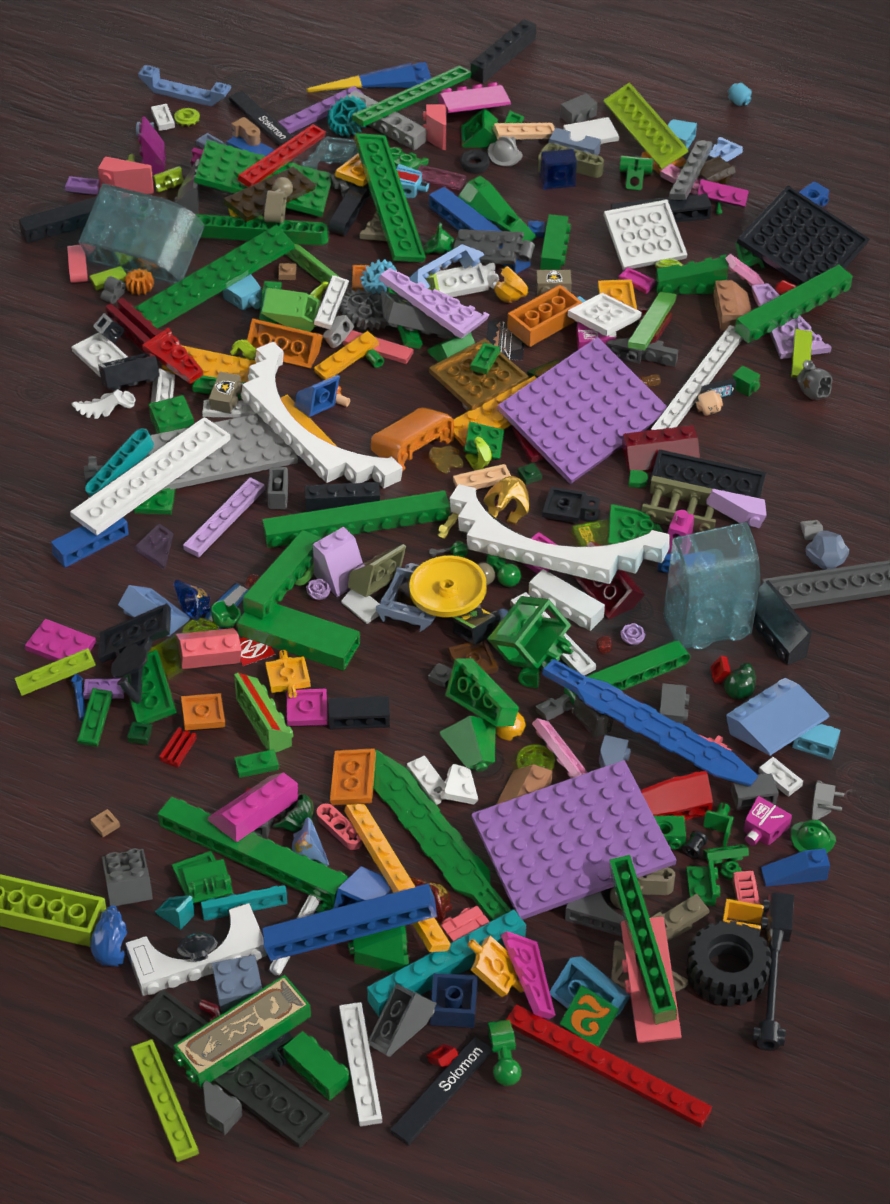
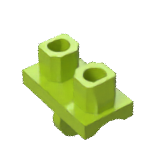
M179 166L153 175L156 191L158 192L168 188H175L184 182L182 169Z

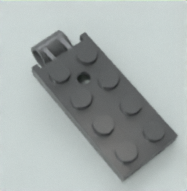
M459 229L453 249L463 244L483 252L484 256L479 259L480 263L515 264L517 258L523 262H529L535 244L528 240L522 241L523 232Z

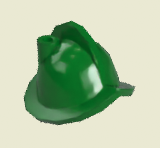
M438 223L436 234L427 241L423 250L426 254L431 252L441 254L451 251L454 248L451 244L455 238L442 229L441 223Z
M819 820L799 822L790 830L792 844L799 852L826 849V853H828L836 843L835 835Z

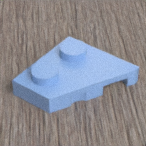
M719 137L717 145L713 146V150L709 154V160L721 155V158L728 162L743 153V147Z

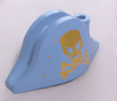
M306 818L302 829L293 834L292 851L328 866L329 862L310 818Z

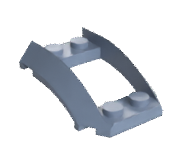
M410 563L406 564L405 568L397 567L392 583L381 599L380 605L376 606V611L383 622L387 617H391L394 620L406 621L412 625H421V632L431 625L436 616L425 613L417 607L397 602L399 586L405 584L406 579H410L416 568L420 566Z

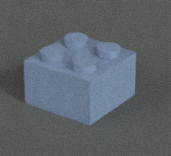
M255 955L212 963L213 977L222 1013L227 1012L262 989Z

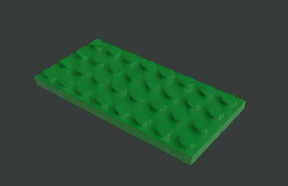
M207 140L194 183L235 194L248 188L238 181V175L266 156ZM288 162L265 178L267 179L294 167L314 182L316 187L315 190L286 203V208L320 217L323 216L332 180L330 175L333 174Z

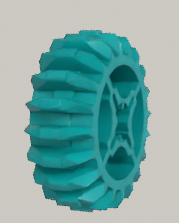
M346 95L345 99L340 97L339 101L335 100V105H331L332 109L328 110L329 115H327L330 129L336 135H341L342 137L345 135L350 137L351 134L355 135L357 131L361 132L363 126L352 120V114L367 108L365 102L353 95L351 97Z

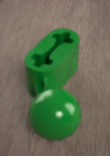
M487 554V563L493 567L495 572L498 571L497 578L501 585L514 587L519 583L521 573L517 566L506 564V558Z
M510 1020L488 1022V1037L492 1052H498L499 1061L493 1068L494 1078L502 1086L514 1085L519 1081L522 1070L519 1063L512 1059L511 1051L515 1050L516 1046Z

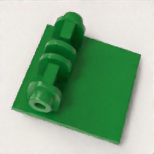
M469 421L466 444L463 451L466 454H477L478 457V450L474 440L476 437H481L491 450L492 460L500 459L504 430Z
M224 859L182 868L193 903L233 894L231 878L227 873Z

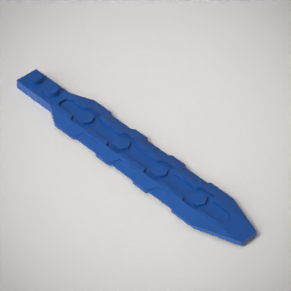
M555 659L543 669L542 675L576 693L587 706L623 723L630 730L641 733L657 742L664 749L675 752L693 762L695 766L707 773L750 787L758 778V775L732 751L692 732L687 726L674 722L658 713L656 709L649 705L636 701L611 684L586 677Z

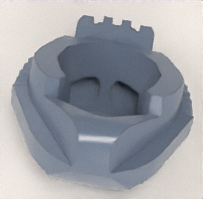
M820 531L815 535L813 542L807 545L806 555L813 564H817L823 570L834 569L844 563L849 555V549L841 535L830 531Z

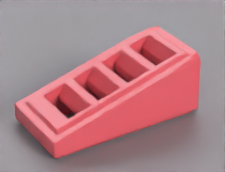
M754 871L733 873L732 885L736 901L760 905Z

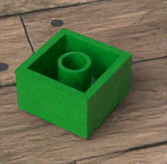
M184 395L149 403L150 418L157 434L189 428L194 425V418Z

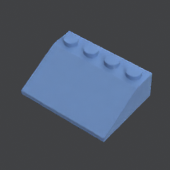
M784 678L735 708L726 717L730 735L768 755H772L829 718V714L799 684Z

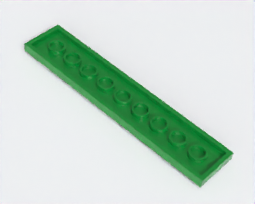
M355 133L354 141L393 261L424 262L426 256L386 136Z
M275 225L134 308L140 311L143 317L150 320L153 326L158 329L295 249V245L280 227Z

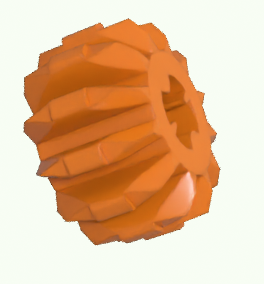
M141 268L138 270L133 269L132 272L129 271L127 276H125L127 291L131 292L132 295L137 293L138 296L142 293L146 295V292H151L154 285L151 272H148L147 269L141 270Z

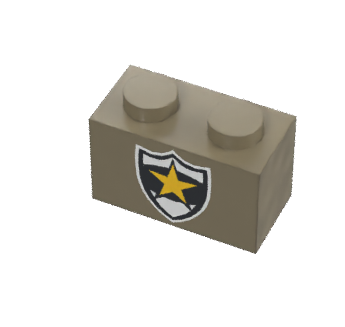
M537 270V296L546 293L558 285L563 286L571 293V270Z
M219 372L209 397L211 410L232 413L233 408L237 406L238 395L242 393L243 383H241L240 375Z

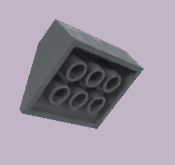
M381 291L383 315L388 325L393 327L405 326V329L410 331L418 329L427 335L436 333L438 337L445 339L447 336L453 337L454 334L427 316L419 308L413 306L405 298L398 294Z

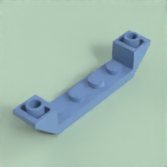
M144 65L138 74L139 78L154 93L207 106L216 104L231 89V85L218 82L215 83L210 91L160 79L159 68Z
M462 244L418 269L410 276V281L417 284L421 282L428 289L430 286L425 279L430 276V273L434 275L441 270L440 267L443 269L448 267L452 260L454 263L459 260L465 269L469 266L473 268L481 262L479 259L484 256V253Z

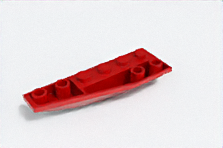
M706 771L673 777L640 790L653 816H684L685 820L705 816L706 811H712L713 800Z

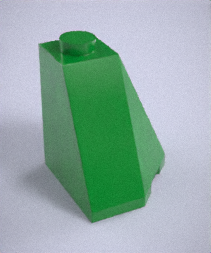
M469 716L440 731L442 738L468 769L480 772L495 763V725L485 719Z
M405 925L352 939V942H348L349 954L354 955L356 964L390 973L403 969L409 965Z

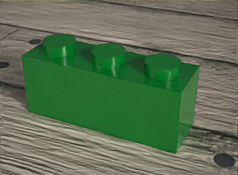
M302 1031L283 1047V1055L288 1060V1063L329 1101L349 1085L348 1069L343 1064H338L328 1050H323L314 1037L308 1036Z

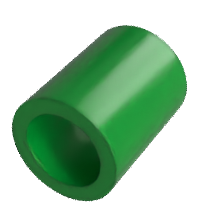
M370 349L366 353V358L374 367L379 368L383 365L384 358L375 349Z

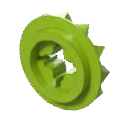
M184 108L177 111L174 118L177 124H181L182 127L185 125L189 127V125H195V123L199 122L200 114L195 109Z
M661 259L656 262V269L676 264L682 266L683 264L674 259Z

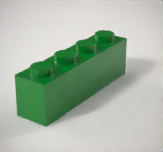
M549 214L540 270H561V266H565L566 256L563 255H567L568 245L565 244L569 243V234L567 233L571 231V223H568L569 216Z

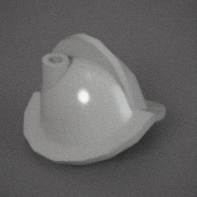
M502 136L496 143H491L488 148V155L491 161L499 166H512L522 159V153L517 149L515 137Z

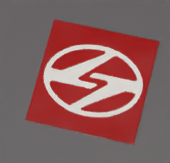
M244 637L239 639L242 650L240 661L243 666L276 655L270 646Z

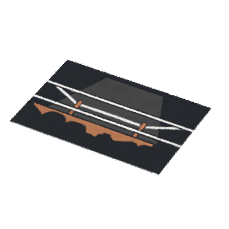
M488 320L487 340L492 345L499 346L500 352L509 360H523L524 342L507 329L508 322Z

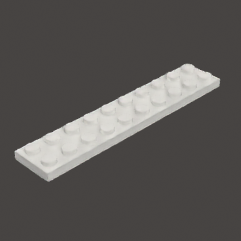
M202 418L70 511L71 517L95 535L100 534L230 440V434L207 418Z

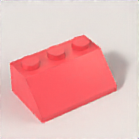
M234 628L176 634L182 669L240 663L242 650L239 635Z

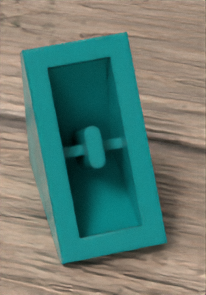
M190 895L169 897L155 912L181 930L194 917L193 899Z

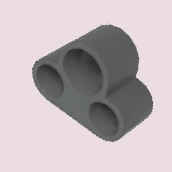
M109 276L104 283L101 300L114 304L126 292V283Z

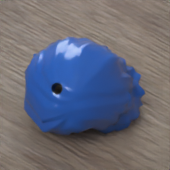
M114 905L109 906L102 912L101 919L95 926L91 938V951L95 960L102 965L117 967L123 964L125 954L124 951L121 953L120 947L127 934L126 924L122 921L121 914Z

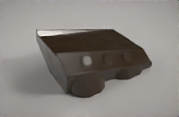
M719 155L704 163L697 179L727 185L730 182V178L736 173L735 165H730Z

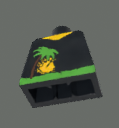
M475 608L466 614L451 617L453 633L473 645H477L489 638L496 629V622L501 620L500 614L496 610L489 613L482 608Z

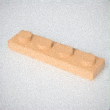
M494 123L493 126L497 139L502 136L515 137V139H549L555 130L552 123Z

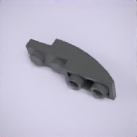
M630 338L610 340L607 343V347L621 360L640 364L643 359L676 367L678 350L664 347L663 341L658 340L656 343L649 344L646 350L628 348Z

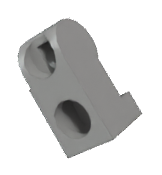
M347 315L336 316L331 329H328L323 337L331 348H335L346 339L354 325Z

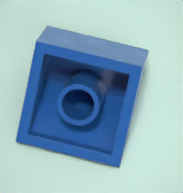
M336 375L298 391L295 407L308 417H311L335 406L340 377Z

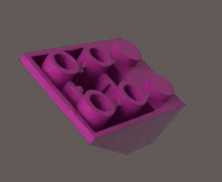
M142 117L138 133V142L141 144V164L151 165L153 176L165 172V143L146 117Z

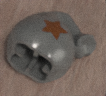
M805 360L803 370L797 376L801 390L808 398L813 400H820L829 396L832 389V376L824 369L815 368L812 361Z

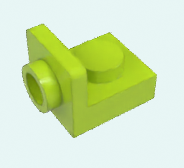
M248 340L236 341L230 352L232 355H238L241 352L247 359H255L256 348Z

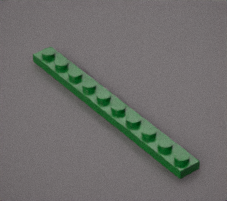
M462 66L455 67L352 114V120L364 127L442 91V89L449 88L470 78L471 71Z

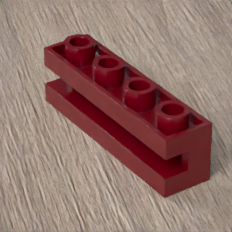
M123 297L117 300V307L111 303L105 306L106 315L125 329L123 334L143 353L146 352L143 350L142 345L162 332L154 327L150 320L143 317L142 313L137 311Z

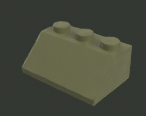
M402 544L386 550L368 562H364L358 568L353 569L348 577V588L364 597H368L392 582L397 567L401 568L406 545Z

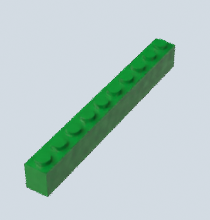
M438 491L263 519V532L267 548L290 545L302 530L323 539L342 527L350 534H359L446 520L450 516V504L446 492Z
M171 797L159 811L160 827L301 892L314 896L332 906L335 905L338 888L348 879V876L343 872L330 869L323 863H317L305 855L297 854L288 847L275 844L272 840L264 839L254 832L235 842L208 821V817L211 814L199 807L187 804L184 800Z

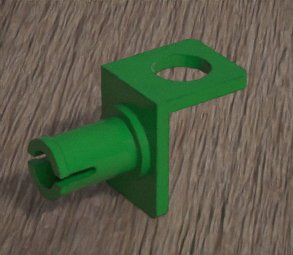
M719 803L716 812L706 811L703 826L724 832L723 846H726L734 817L728 816L730 811L728 804L725 803V807L722 809L723 803Z

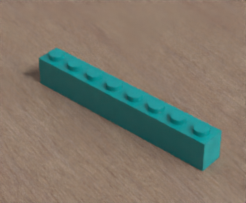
M515 910L508 912L450 943L448 951L433 952L367 987L368 1003L378 1017H380L396 983L422 995L432 989L434 973L459 975L472 968L476 959V953L467 946L470 940L474 939L482 946L484 939L491 936L506 949L501 935L508 931L525 937V922Z

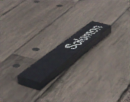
M243 91L229 96V101L279 146L293 138L287 130Z
M474 1037L391 1129V1134L409 1146L492 1054V1048L477 1037Z

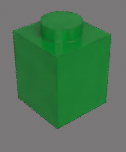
M743 365L732 376L736 381L735 390L748 397L760 387V374Z

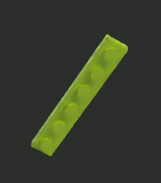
M153 1039L132 1046V1053L176 1161L179 1162L198 1155L197 1145Z

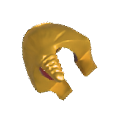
M507 476L488 491L484 497V502L488 506V514L493 519H496L499 511H502L511 499L516 500L517 507L511 511L507 520L508 523L516 525L518 520L529 512V495L523 481L515 476Z

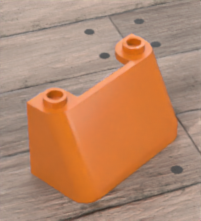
M424 407L418 408L387 428L375 433L371 438V450L380 458L393 457L405 470L404 463L407 459H412V452L434 439H437L439 442L443 441L446 444L454 441V419L446 413Z

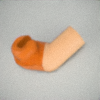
M338 385L335 403L348 407L350 399L342 396L340 392L341 387Z

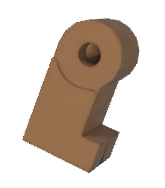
M245 117L232 123V135L234 137H242L250 146L260 144V129Z

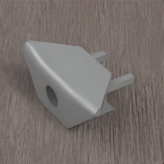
M817 781L812 804V820H818L831 813V809L842 811V807L832 806L834 796L844 797V793L835 792V785Z

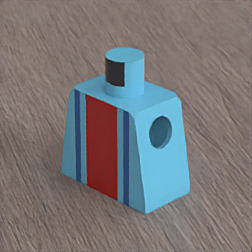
M401 164L397 166L396 169L406 198H415L418 191H428L429 183L422 181V173Z

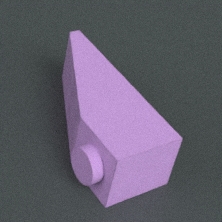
M712 489L706 500V504L743 525L760 528L767 516L764 499Z

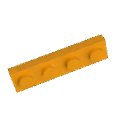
M366 331L315 366L314 372L323 380L331 378L360 359L370 349L377 347L379 340Z

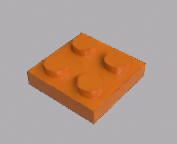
M221 693L181 696L185 730L225 727Z

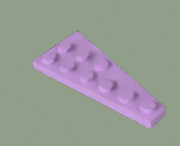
M391 268L383 272L378 279L385 286L394 290L399 296L408 300L413 306L422 310L427 316L436 320L441 326L447 328L461 339L485 322L490 315L486 312L481 314L474 311L475 307L469 305V307L461 305L458 299L436 289L431 291L425 288V284L421 282L419 284L410 281L408 276Z
M768 283L752 285L751 291L758 307L780 296ZM801 316L770 332L780 359L793 357L795 329L812 331V327ZM813 332L811 355L831 352V346L825 344L822 341V337Z

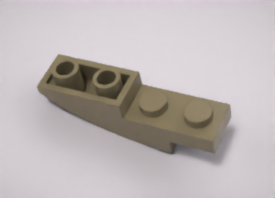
M695 894L662 915L659 912L651 918L664 917L667 941L692 929V924L709 914V909L699 895Z

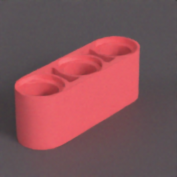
M67 246L71 283L88 282L85 246Z

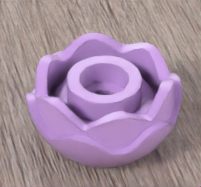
M321 578L311 580L306 587L308 595L315 600L325 599L331 589L328 582Z
M632 623L625 625L623 630H621V638L626 644L638 645L644 640L645 633L641 626Z

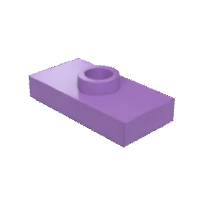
M69 176L65 185V191L97 195L100 189V181L90 178Z
M85 679L84 699H90L93 688L112 691V699L124 698V691L120 685H117L120 679Z

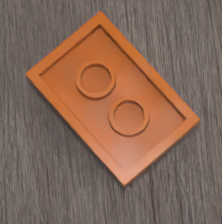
M375 749L335 751L330 796L331 805L372 803L376 759Z

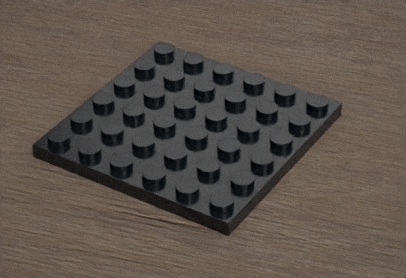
M788 185L738 238L736 243L801 285L837 265L846 269L868 244L870 239Z

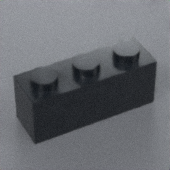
M389 696L329 698L330 730L390 728Z

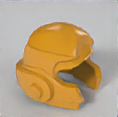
M508 266L504 269L502 268L501 275L504 277V282L497 281L494 287L497 297L506 303H512L521 297H525L528 294V287L524 281Z

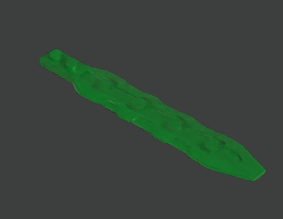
M375 750L373 789L398 816V820L403 827L408 829L421 845L420 848L427 857H430L442 871L443 877L455 891L473 899L490 921L510 912L511 909L491 886L490 870L479 856H475L463 841V837L456 828H453L440 813L439 807L418 786V782L406 767Z

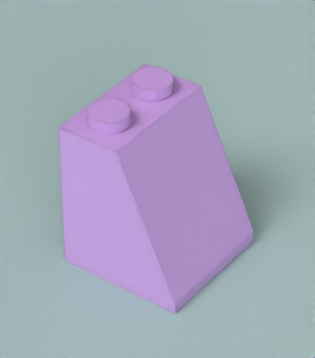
M342 527L313 544L314 575L318 579L321 578L327 581L331 588L330 591L336 597L349 591L348 577L350 572L363 564L355 537Z

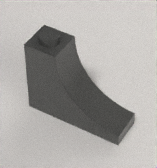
M601 891L568 903L566 907V921L622 936L621 922L624 921V917L607 905Z

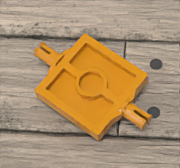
M281 650L279 652L280 659L265 662L271 693L288 690L289 697L292 698L293 693L295 698L297 696L296 689L311 687L304 656L291 658L288 657L286 650H283L284 655Z
M491 936L485 938L482 946L474 939L468 942L467 946L476 953V959L471 971L501 997L507 995L511 986L518 990L519 993L524 991L520 980L517 979V973L508 951Z

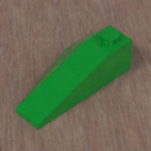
M482 176L469 181L458 196L467 205L497 226V222L507 210L516 215L492 184Z

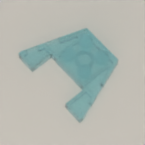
M326 137L317 146L316 151L308 156V160L302 163V166L317 170L319 161L345 164L358 153L355 141Z

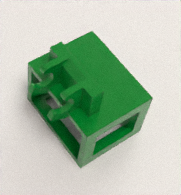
M520 596L488 638V641L509 665L538 669L540 667L542 671L553 659L559 661L562 653L571 655L574 652L570 649L572 646L571 642L564 636L571 624L550 599ZM548 608L557 619L546 618L541 614Z

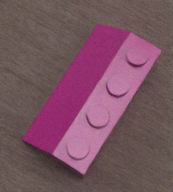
M284 772L271 775L209 816L208 821L232 840L238 842L298 801V783Z

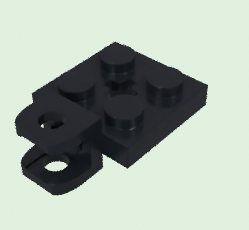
M551 486L542 511V517L579 523V520L597 522L600 515V509L598 508L600 499L587 495V492Z

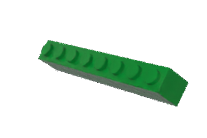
M837 265L737 318L734 331L747 343L757 340L762 335L772 332L777 327L785 325L790 320L796 319L803 313L809 312L818 305H822L831 298L833 299L837 295L848 291L851 288L853 276L842 266Z
M626 855L609 859L611 877L632 948L635 952V958L655 1025L677 1020L676 1004L631 856Z

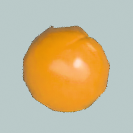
M519 712L517 713L514 726H495V734L507 741H511L517 735L521 736L526 726L523 716Z

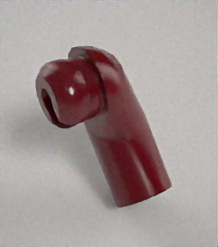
M205 999L199 1003V1009L211 1015L212 1018L209 1019V1023L222 1015L217 1004Z

